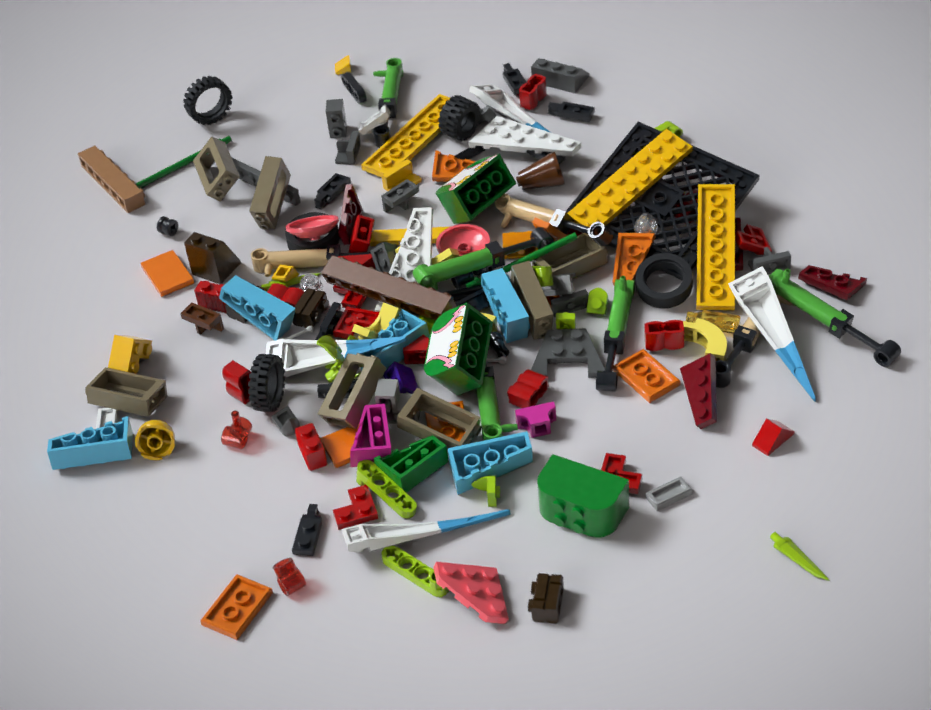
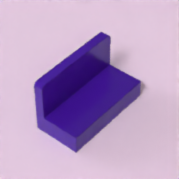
M396 361L383 374L384 379H398L400 393L408 392L413 394L416 388H419L413 370Z

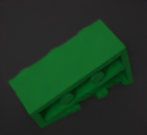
M433 435L409 444L410 447L400 451L395 449L392 451V454L385 457H374L375 465L407 493L449 462L447 445Z

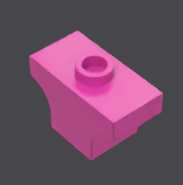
M554 401L515 410L518 429L527 430L531 438L551 434L550 424L557 421Z

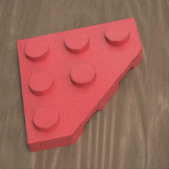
M436 561L434 572L436 582L441 588L445 589L447 587L455 594V599L465 607H472L479 613L478 617L484 622L507 623L509 617L497 568Z

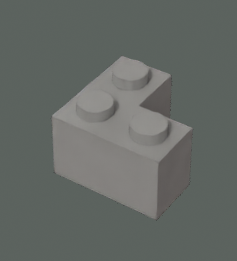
M378 379L375 392L376 404H385L388 424H397V416L412 394L400 393L398 379ZM421 410L415 414L412 420L419 422Z

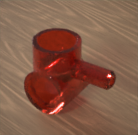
M232 411L233 422L231 426L224 428L221 442L226 446L243 449L247 444L252 424L248 419L240 417L238 411Z
M291 557L283 559L273 566L278 585L286 596L306 586L304 576L296 567Z

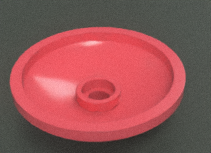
M335 215L307 217L287 224L286 231L299 238H310V241L319 240L320 236L329 233L338 224L339 219Z
M459 224L441 232L436 240V247L439 254L448 248L457 249L460 256L484 249L485 244L490 243V237L486 230L479 226Z

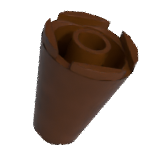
M555 152L548 154L518 172L519 176L516 177L518 186H522L523 189L562 186L565 184Z

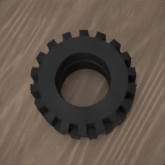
M455 95L450 97L445 105H443L439 114L438 126L440 131L456 140H467L478 127L481 115L480 107L476 102L463 96Z

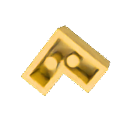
M114 335L108 368L137 374L140 367L139 359H149V355L152 352V340L134 336Z

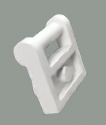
M384 105L379 112L365 122H360L359 132L362 135L366 133L368 135L373 132L377 125L386 123L391 113L388 107Z

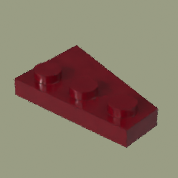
M347 184L345 187L338 236L342 239L344 245H350L356 218L358 215L363 214V208L352 184Z
M811 265L804 268L798 276V279L806 284L813 285L824 292H829L845 300L850 299L867 282V278L860 277V280L850 278V274L836 275L832 274L831 270Z

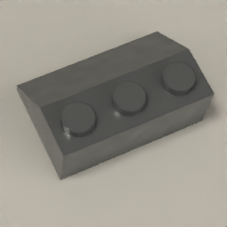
M540 58L531 66V76L534 74L546 76L547 87L576 93L589 77V73L582 68Z

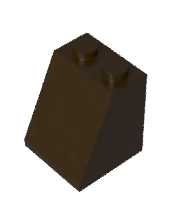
M194 232L184 242L191 273L194 276L222 284L241 264V260L224 241Z

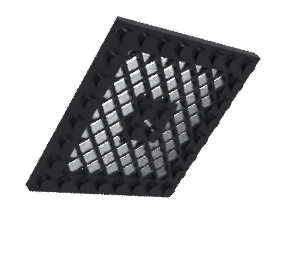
M638 121L566 212L568 213L662 132ZM691 145L693 151L680 161L681 165L673 167L665 174H671L672 178L659 179L634 201L635 206L631 207L629 205L628 208L617 216L618 220L611 221L606 225L613 234L612 241L608 245L617 249L618 233H639L644 231L651 233V230L660 228L661 232L655 233L656 237L654 240L663 238L664 242L655 244L653 241L645 259L655 254L671 253L686 260L692 270L697 263L698 224L689 225L690 221L698 220V203L695 201V199H698V193H693L692 190L698 189V184H735L736 212L760 180V175ZM687 170H696L695 173L687 174ZM683 172L684 175L675 177L674 173ZM711 176L710 180H702V177ZM699 179V182L690 184L689 180ZM686 181L687 185H677L679 182ZM664 197L661 201L656 200V198ZM692 200L693 204L683 205V202ZM695 210L696 214L686 215V212ZM642 211L643 215L633 216L635 212ZM630 214V218L621 219L620 217L621 215ZM674 214H683V217L674 218L673 216ZM651 219H658V222L649 224L648 222ZM645 221L646 225L636 227L637 222ZM685 223L686 227L677 228L676 224ZM628 224H632V225H633L632 228H627V229H624V228H623V225H628ZM673 225L672 230L664 231L663 227ZM688 233L689 237L680 238L679 234ZM676 236L675 240L667 241L666 237ZM679 246L678 250L670 251L669 247ZM660 269L661 271L667 274H670L680 280H683L681 275L674 270Z

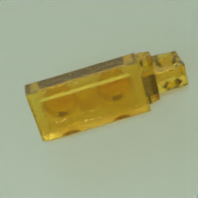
M707 310L698 313L688 311L686 316V322L695 323L697 318L703 319L716 325L722 332L732 334L739 326L741 319L739 315Z

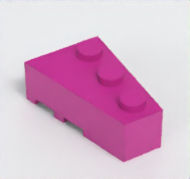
M385 404L365 405L359 422V428L355 435V441L350 450V467H357L358 463L362 460H370L375 464L374 457L380 456L382 458L391 454Z

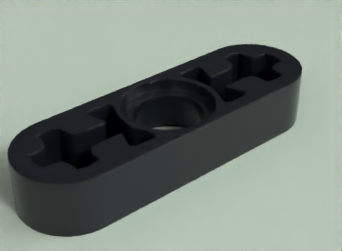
M349 71L341 74L344 87L359 104L367 101L364 89Z

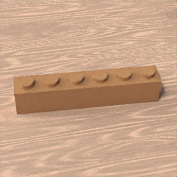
M94 145L78 153L81 167L127 213L146 205L144 191L141 188L139 189L133 180L131 181L127 174L123 173L119 166L113 163L110 157L107 158L103 150H99Z

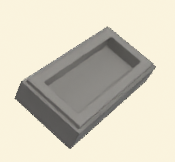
M680 476L646 492V499L658 511L692 495V488Z

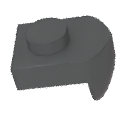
M490 105L483 109L480 108L481 115L478 124L485 120L490 123L496 117V113Z
M288 406L271 416L276 426L285 436L295 435V429L300 427L298 419Z

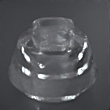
M643 213L635 221L634 229L636 233H655L656 235L658 225L651 214Z
M306 274L301 278L299 288L303 291L307 288L322 291L323 283L318 276Z

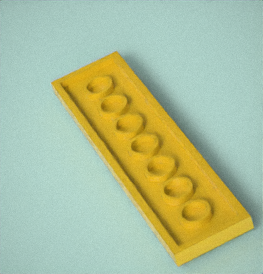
M438 94L362 163V170L382 177L384 173L407 159L410 161L441 132L438 126L439 114L443 105H445L450 97Z
M665 129L571 209L568 214L574 219L575 223L590 227L595 222H601L606 226L693 151L692 146L668 129Z
M698 184L696 310H735V296L728 283L735 280V184Z

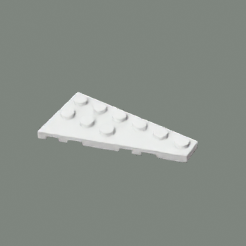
M496 116L468 142L469 148H475L476 146H483L484 149L498 147L501 151L525 153L527 150H533L536 154L555 152L556 155L573 157L581 149V142L499 116Z
M432 207L413 209L406 227L405 236L400 243V249L396 253L389 274L392 276L402 277L413 283L416 280L412 274L417 266L421 264L432 265ZM379 301L378 305H376V312H380L383 302Z

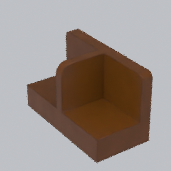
M190 303L180 313L183 320L195 324L198 334H202L206 329H215L220 332L224 330L220 313L195 303Z

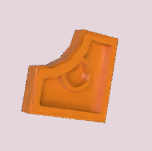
M536 217L532 222L535 228H545L554 239V242L568 236L557 230L550 223Z

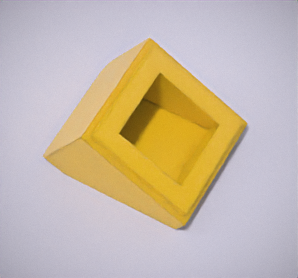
M349 55L335 63L336 75L348 71L351 73Z
M280 265L271 279L287 282L297 277L299 273L294 266Z

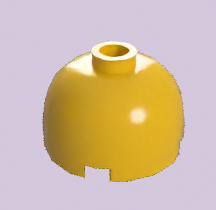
M161 420L147 421L138 429L135 436L136 449L138 448L144 458L161 460L163 459L162 457L169 456L175 447L174 431L170 425Z

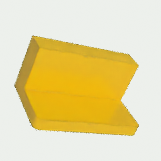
M407 159L382 175L383 189L389 191L407 179L417 185L422 179L413 173L412 162Z

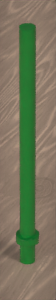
M227 136L223 139L219 138V140L225 142L226 144L232 142L230 136ZM200 151L137 182V187L140 189L193 162Z
M574 232L501 268H503L505 273L510 272L512 265L526 261L531 262L577 240L578 237ZM476 277L474 281L467 283L466 287L481 285V277Z

